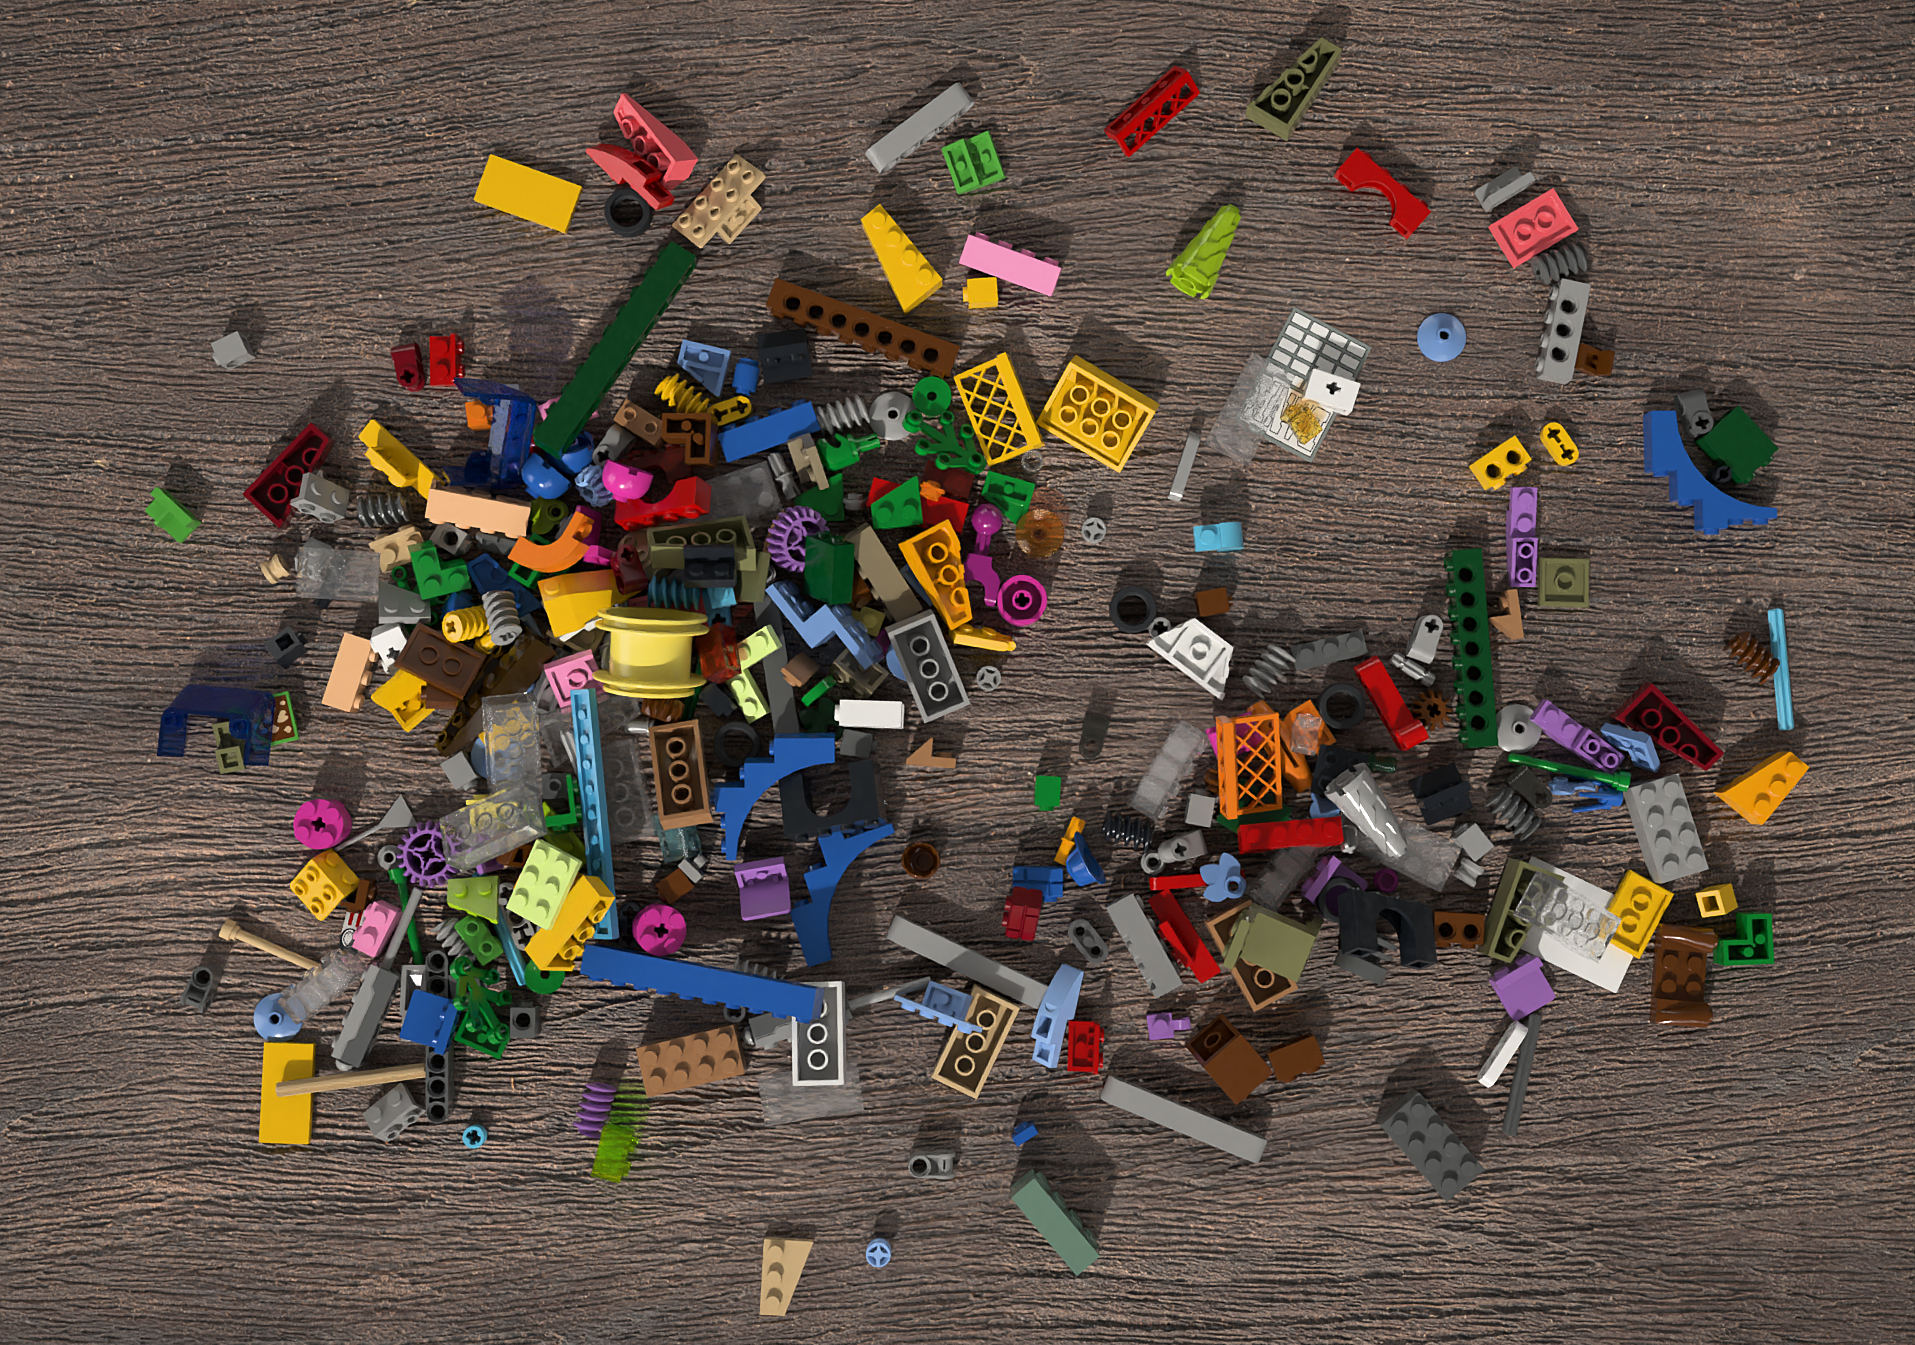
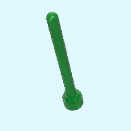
M1515 753L1508 755V761L1511 763L1609 783L1612 787H1616L1618 791L1627 792L1630 784L1631 773L1625 771L1610 774Z
M406 866L388 870L390 880H393V883L397 885L402 912H404L410 898L406 881H409L408 876L405 877L403 875L404 871L407 870ZM413 914L407 928L414 965H425Z

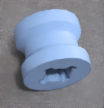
M875 1238L867 1246L866 1259L874 1267L885 1266L891 1257V1245L883 1238Z

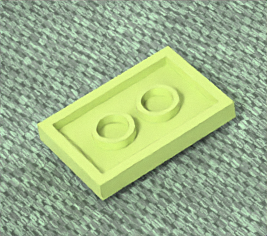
M536 839L506 908L547 931L552 930L582 861L542 839Z

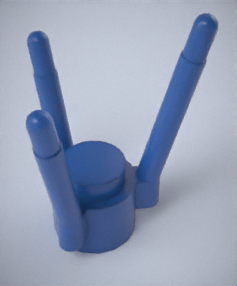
M1563 774L1577 780L1590 781L1594 785L1603 787L1599 788L1598 793L1579 792L1580 797L1598 798V802L1601 804L1573 808V813L1611 809L1612 806H1621L1623 791L1616 790V787H1612L1611 784Z

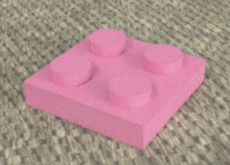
M591 649L543 665L560 708L571 705L570 690L595 688L596 696L606 693L603 690V684L605 683L597 681L592 677V674L600 669Z

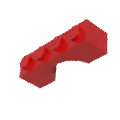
M1356 148L1339 167L1334 177L1351 192L1360 188H1373L1382 192L1387 197L1391 206L1389 225L1408 239L1432 211L1428 209V205L1424 200L1416 199L1409 193L1410 190L1404 183H1398L1394 180L1388 169L1383 166L1379 167L1373 162V158L1368 152Z
M696 476L676 481L670 494L655 504L645 495L638 499H628L627 503L616 500L614 522L621 525L625 530L634 532L644 527H657L658 524L676 523L681 519H695L700 515L709 514L712 486Z
M1341 816L1240 825L1237 829L1240 854L1266 852L1287 847L1336 846L1344 841Z

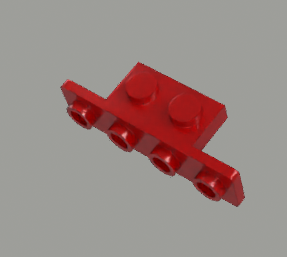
M1170 889L1162 890L1149 898L1148 903L1160 920L1158 933L1165 943L1169 942L1174 949L1171 952L1178 964L1183 963L1185 968L1190 967L1200 983H1204L1219 974L1221 968Z

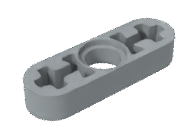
M1191 431L1188 433L1168 494V499L1176 502L1181 500L1199 446L1200 434Z
M505 882L499 888V906L516 947L525 951L524 948L527 946V943H522L520 940L524 937L522 930L516 932L515 928L522 927L527 923L529 928H524L527 936H533L536 933V928L533 922L525 918L521 923L512 921V911L506 908L509 898L503 897L502 893L505 892L506 886L508 890L513 889L515 883Z

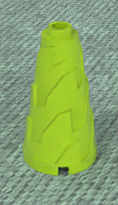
M1231 204L1221 206L1213 218L1207 221L1199 234L1190 241L1182 254L1178 255L1173 263L1170 264L1166 271V276L1168 277L1172 274L1170 282L1180 291L1194 298L1197 293H1202L1200 299L1208 298L1219 277L1218 273L1222 262L1235 237V231L1241 219L1240 211L1237 207Z

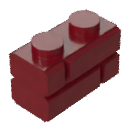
M1015 886L1012 890V895H1006L1004 910L1008 912H1003L1001 925L1006 927V937L1015 939L1021 937L1022 940L1028 941L1035 939L1043 892L1041 890L1031 888L1027 890L1024 887Z

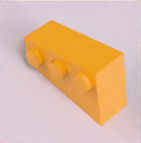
M1780 751L1713 793L1751 824L1763 825L1810 767L1791 751Z

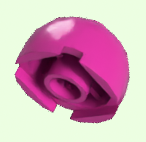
M607 459L603 468L602 480L605 488L613 493V499L627 503L628 499H638L648 491L654 475L639 468Z

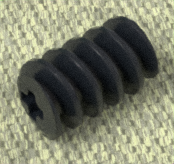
M1107 810L1100 836L1104 833L1105 841L1107 842L1114 836L1115 844H1118L1123 838L1124 846L1126 847L1133 841L1134 849L1143 844L1144 852H1147L1152 841L1155 824L1151 828L1150 821L1146 820L1141 826L1140 818H1136L1132 823L1130 815H1127L1122 821L1121 813L1117 812L1114 818H1112V811Z

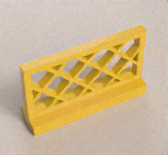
M1006 352L997 355V358L954 376L989 467L1032 449L1045 446L1011 358ZM996 365L999 372L996 382L984 379L986 370ZM970 376L978 379L973 393L964 389L961 380ZM1001 379L1004 386L999 385ZM982 381L993 385L988 399L977 395ZM997 388L1005 390L1008 394L1004 405L992 401ZM967 394L971 395L970 400H968ZM975 397L987 402L982 415L972 410L971 406ZM1010 402L1012 404L1013 409L1008 407ZM990 404L1003 408L998 421L985 417ZM1006 410L1016 414L1017 420L1013 428L1001 423ZM975 416L980 417L979 422H977ZM984 420L996 424L991 438L983 435L980 430ZM1019 424L1022 431L1017 430ZM1000 426L1012 431L1006 444L995 440ZM1015 432L1023 435L1028 445L1019 449L1010 446ZM984 438L989 440L988 445H986ZM995 442L1004 446L1002 455L992 460L989 452L992 443ZM1008 449L1014 450V451H1012V452H1010V453H1007V452H1008Z

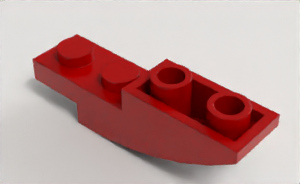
M602 143L586 149L585 152L618 185L625 182L629 183L631 188L637 191L655 210L672 205L675 197L659 182L662 173L644 158L613 144Z

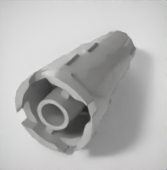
M1359 763L1354 765V768L1357 770L1353 773L1347 769L1332 780L1326 787L1328 791H1324L1327 798L1332 800L1349 820L1354 822L1365 835L1370 837L1384 854L1387 853L1389 857L1394 856L1395 858L1405 854L1408 850L1406 848L1408 844L1406 841L1407 837L1398 825L1369 767L1365 763Z

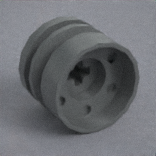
M1377 933L1378 952L1364 958L1343 955L1342 949H1339L1333 964L1382 986L1388 970L1381 966L1379 962L1381 959L1386 961H1393L1394 959L1383 954L1384 950L1387 948L1397 952L1399 946L1394 945L1387 937Z

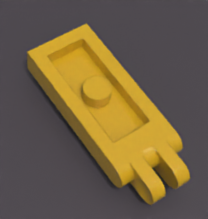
M964 623L948 631L953 643L997 651H1013L1016 648V644L1011 636L1002 635L1000 632H996L988 627L977 629Z

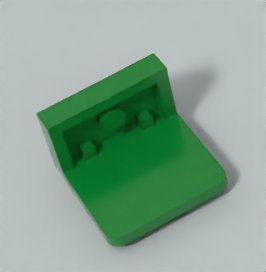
M571 773L566 774L570 813L545 817L546 827L550 832H555V835L570 833V829L580 828V821H583L581 804H577V797L580 796L578 779H574Z

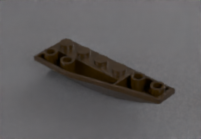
M521 619L519 624L522 628L521 634L515 637V640L510 644L503 646L495 645L491 654L480 669L464 699L461 700L443 731L438 736L434 745L441 756L446 758L495 723L526 693L543 672V665L550 663L557 654L548 641Z

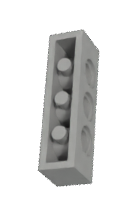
M1562 278L1555 285H1552L1549 292V299L1552 300L1550 309H1547L1544 317V323L1547 324L1546 331L1542 333L1539 347H1542L1541 356L1537 357L1535 363L1536 379L1566 384L1572 380L1591 284ZM1562 302L1569 305L1570 313L1563 311L1561 307ZM1557 326L1564 328L1565 336H1560L1557 333ZM1552 350H1557L1560 353V360L1553 358Z

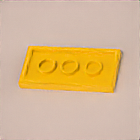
M490 154L474 200L475 202L567 234L583 188L574 183Z
M264 1042L259 1143H311L314 1093L278 1097L275 1088L278 1082L313 1078L315 1076L316 1043Z

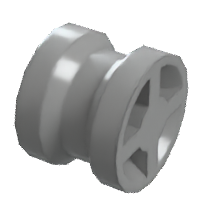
M1089 518L1083 523L1082 536L1087 542L1096 544L1104 539L1106 526L1101 519Z
M993 666L982 667L977 674L978 686L985 691L996 689L1001 682V674Z
M1463 857L1460 861L1461 866L1459 869L1454 870L1453 875L1464 883L1475 887L1478 875H1482L1485 870Z

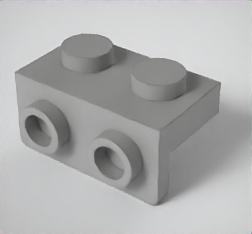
M308 472L303 474L299 497L291 499L290 505L298 508L304 514H312L318 517L324 523H334V521L346 517L350 491Z
M400 1082L367 1109L363 1116L373 1136L389 1142L398 1137L400 1132L407 1126L416 1122L425 1113V1109L415 1102L407 1085Z

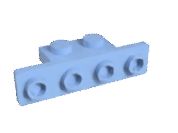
M929 981L922 1003L898 995L894 997V1000L902 1003L901 1008L915 1012V1009H919V1015L929 1019H933L934 1016L939 1017V1023L952 1027L953 1023L957 1024V1030L970 1035L972 1030L982 1032V1027L965 1021L973 998L971 995L937 982Z

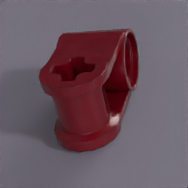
M413 342L392 347L391 357L395 366L398 383L410 392L421 391L426 384L418 344Z
M630 544L621 545L617 551L612 553L609 559L618 591L621 595L647 589L648 580L638 551Z

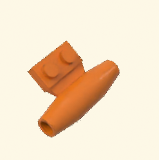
M1263 699L1246 709L1247 712L1251 711L1252 714L1274 712ZM1311 700L1288 712L1283 721L1279 718L1281 774L1298 793L1311 787L1313 777L1305 755L1317 754L1321 744L1330 746L1336 742ZM1272 719L1264 720L1258 726L1259 731L1264 735L1271 729ZM1267 741L1263 747L1268 755H1270L1273 751V745Z

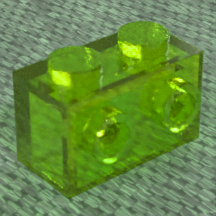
M607 1123L603 1127L591 1172L592 1177L620 1184L624 1177L629 1176L632 1163L628 1162L630 1152H635L638 1138L634 1137L636 1130Z

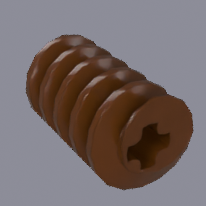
M1743 631L1729 640L1724 646L1723 651L1731 648L1732 651L1729 657L1733 658L1738 655L1739 658L1736 664L1740 665L1746 662L1747 664L1743 670L1747 672L1753 669L1751 678L1753 679L1760 675L1761 678L1758 684L1762 685L1776 673L1780 660L1773 658L1771 651L1765 652L1766 646L1763 644L1758 645L1759 641L1757 638H1750V631Z

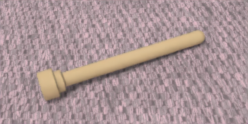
M227 919L221 928L219 937L228 941L239 939L326 978L334 976L335 972L333 969L242 930V927L238 926L239 923Z

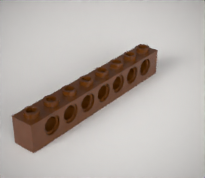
M778 278L775 279L766 302L767 310L770 311V315L778 319L790 318L793 320L792 323L803 328L809 325L816 328L815 331L821 335L829 336L833 334L838 336V340L845 344L852 345L853 342L862 345L861 349L867 352L875 353V351L884 353V357L891 361L898 362L899 359L908 362V367L919 371L921 368L931 371L930 374L941 379H944V376L951 377L960 353L959 345ZM791 300H798L800 302V306L796 310H790L787 306ZM819 308L823 310V315L820 318H812L810 316L811 311ZM844 317L846 323L842 327H836L833 325L834 319ZM861 325H865L869 328V332L861 336L856 333V329ZM882 334H889L892 336V340L888 344H882L879 342V337ZM906 342H911L915 345V349L910 353H906L901 349L902 345ZM928 351H935L938 354V358L934 361H928L924 355Z

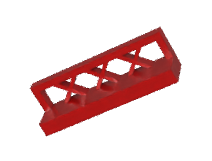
M1175 65L1104 129V132L1109 138L1118 143L1125 156L1130 157L1196 98L1200 91L1189 72ZM1187 83L1191 91L1184 98L1179 97L1180 90ZM1166 101H1172L1170 110L1166 114H1161L1163 104ZM1149 117H1154L1152 127L1148 130H1143L1145 120ZM1131 133H1136L1134 143L1128 147L1124 139Z

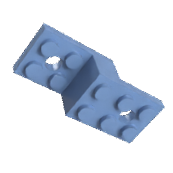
M788 579L773 583L765 590L811 649L826 643L837 634L864 669L877 664L885 658L881 645L876 640L872 641L867 634V628L861 621H856L847 603L825 604L814 613L815 609L812 604L807 600L804 601L799 594L800 590L797 585L792 581L789 582Z

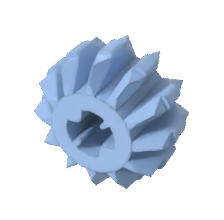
M599 465L585 467L575 478L577 484L575 488L580 492L579 496H583L585 502H590L593 507H602L613 499V493L608 491L603 484V470Z

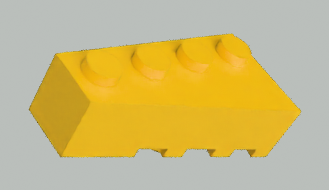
M881 204L861 219L864 232L906 316L943 286L942 278Z
M583 875L575 882L574 887L568 893L552 930L547 931L541 927L531 937L524 950L540 970L572 971L576 965L573 960L576 955L577 957L581 956L584 952L583 943L586 939L592 938L595 933V923L602 921L615 896L599 877Z

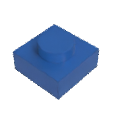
M1023 1121L1013 1128L1015 1132L1011 1135L1018 1147L1038 1134V1129L1033 1121L1029 1123Z

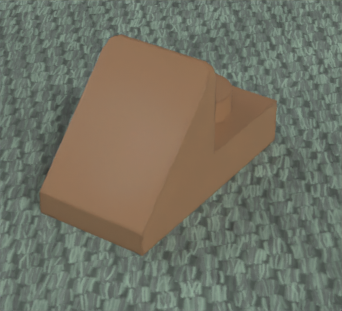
M1517 589L1501 592V597H1499V607L1501 611H1504V616L1490 617L1488 622L1512 640L1524 638Z
M933 737L906 759V764L943 768L956 767V759L951 758L952 753L937 752V757H932Z

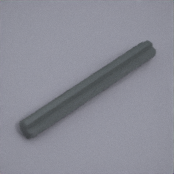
M1533 1013L1527 1015L1525 1026L1528 1028V1031L1521 1042L1502 1132L1510 1136H1516L1542 1022V1017Z

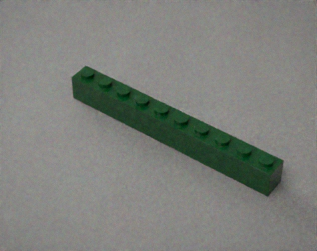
M671 241L667 248L664 246L660 250L655 265L649 266L645 271L643 282L640 286L636 285L631 291V299L626 305L622 304L616 314V320L613 324L609 323L602 334L604 337L599 344L595 343L591 347L587 361L579 364L575 371L576 376L572 382H567L564 385L560 399L557 403L553 402L547 410L548 416L543 423L540 421L535 426L532 433L535 445L559 460L562 459L697 267L696 256Z

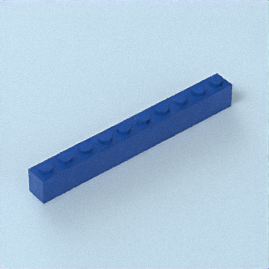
M598 943L585 944L584 946L585 950L583 952L580 974L588 975V979L592 981L603 982L604 979L611 980L612 985L626 986V983L634 985L633 989L648 991L649 988L656 989L657 994L671 995V992L678 993L679 998L694 1000V997L702 998V1003L716 1005L717 1001L723 1002L726 1008L740 1009V1006L748 1007V1012L763 1014L764 1011L772 1012V1017L787 1019V1015L796 1017L795 1021L800 1023H811V1020L819 1019L821 1015L825 990L823 987L665 956H656Z

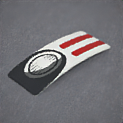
M362 910L361 914L346 913L339 950L358 954V950L352 947L355 941L352 938L358 926H362L365 921V910Z

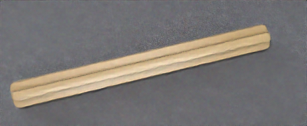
M426 1063L276 1083L275 1090L278 1097L425 1078Z

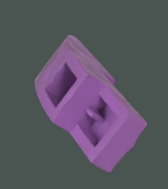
M1510 487L1509 510H1506V555L1510 587H1535L1538 538L1535 537L1538 487Z
M1546 699L1541 700L1529 720L1543 729L1546 735L1601 772L1614 774L1625 758L1624 755L1590 729L1582 727Z

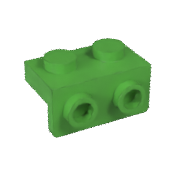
M468 915L455 924L454 928L482 966L494 961L504 952L499 939L496 936H492L487 929L488 925L483 917Z

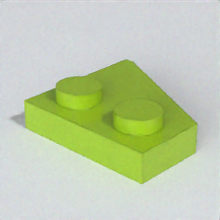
M498 876L448 879L447 904L457 910H465L470 915L481 916L489 919L491 923L498 924L500 879Z

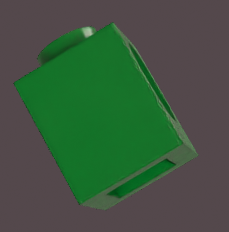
M1035 775L1034 805H1038L1039 810L1054 811V806L1060 807L1061 777Z

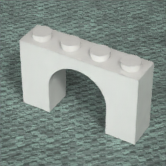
M840 700V705H835V720L839 721V725L843 727L904 729L905 704L899 701Z

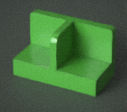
M156 487L150 493L155 499L145 509V512L155 520L154 524L157 527L164 528L179 543H183L202 523L166 489Z

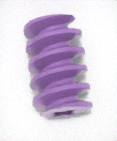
M601 1082L586 1083L585 1086L591 1092L582 1094L588 1101L579 1103V1106L585 1110L584 1112H576L581 1121H573V1125L578 1128L579 1133L585 1136L601 1138L600 1130L605 1128V1124L602 1121L608 1119V1114L605 1111H610L612 1107L608 1102L613 1101L615 1098L611 1092H616L617 1088Z

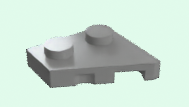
M378 581L379 624H417L418 622L430 624V598L422 600L419 594L383 581Z

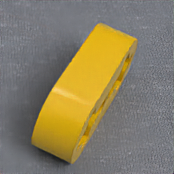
M737 396L712 405L707 410V413H712L715 416L714 411L719 410L720 413L728 411L729 414L723 415L721 417L722 421L718 422L717 428H721L747 419L752 414L753 408L749 399ZM742 402L743 405H748L744 409L745 413L743 414L739 411L731 413V410L738 407L737 403Z
M1551 422L1541 429L1540 439L1559 465L1568 466L1578 459L1579 451L1577 446L1559 423ZM1549 430L1557 431L1555 438L1549 439L1547 437ZM1563 450L1571 451V454L1569 455L1570 460L1568 458L1563 459L1561 457V455L1564 453Z

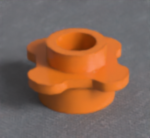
M927 480V482L919 485L921 488L920 495L927 499L938 501L939 497L945 494V491L940 489L941 485L934 481Z

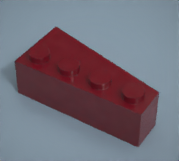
M310 422L242 495L279 529H287L298 509L291 506L290 502L291 499L299 497L303 474L310 472L317 475L336 441L318 424Z
M1645 682L1610 716L1633 731L1645 732L1651 736L1652 742L1704 771H1707L1725 754L1652 683Z

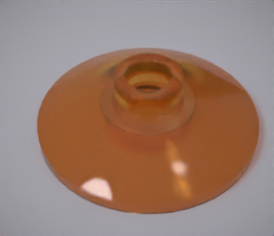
M1045 509L1031 510L1024 514L1017 523L1015 530L1016 542L1019 548L1028 556L1034 558L1049 557L1056 553L1063 543V524L1051 511ZM1036 530L1043 532L1041 539L1035 537L1034 533Z

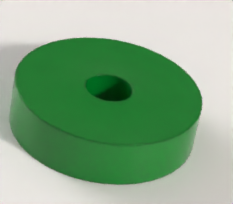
M931 376L921 379L915 385L912 398L916 409L921 414L928 417H936L942 411L949 408L952 395L949 385L944 380ZM930 393H935L937 398L930 401L927 396Z
M832 675L827 676L813 687L801 701L808 708L837 684V681Z
M532 959L528 961L524 969V981L530 990L538 994H550L561 987L565 978V971L547 970L548 977L542 979L540 976L542 970L537 967Z

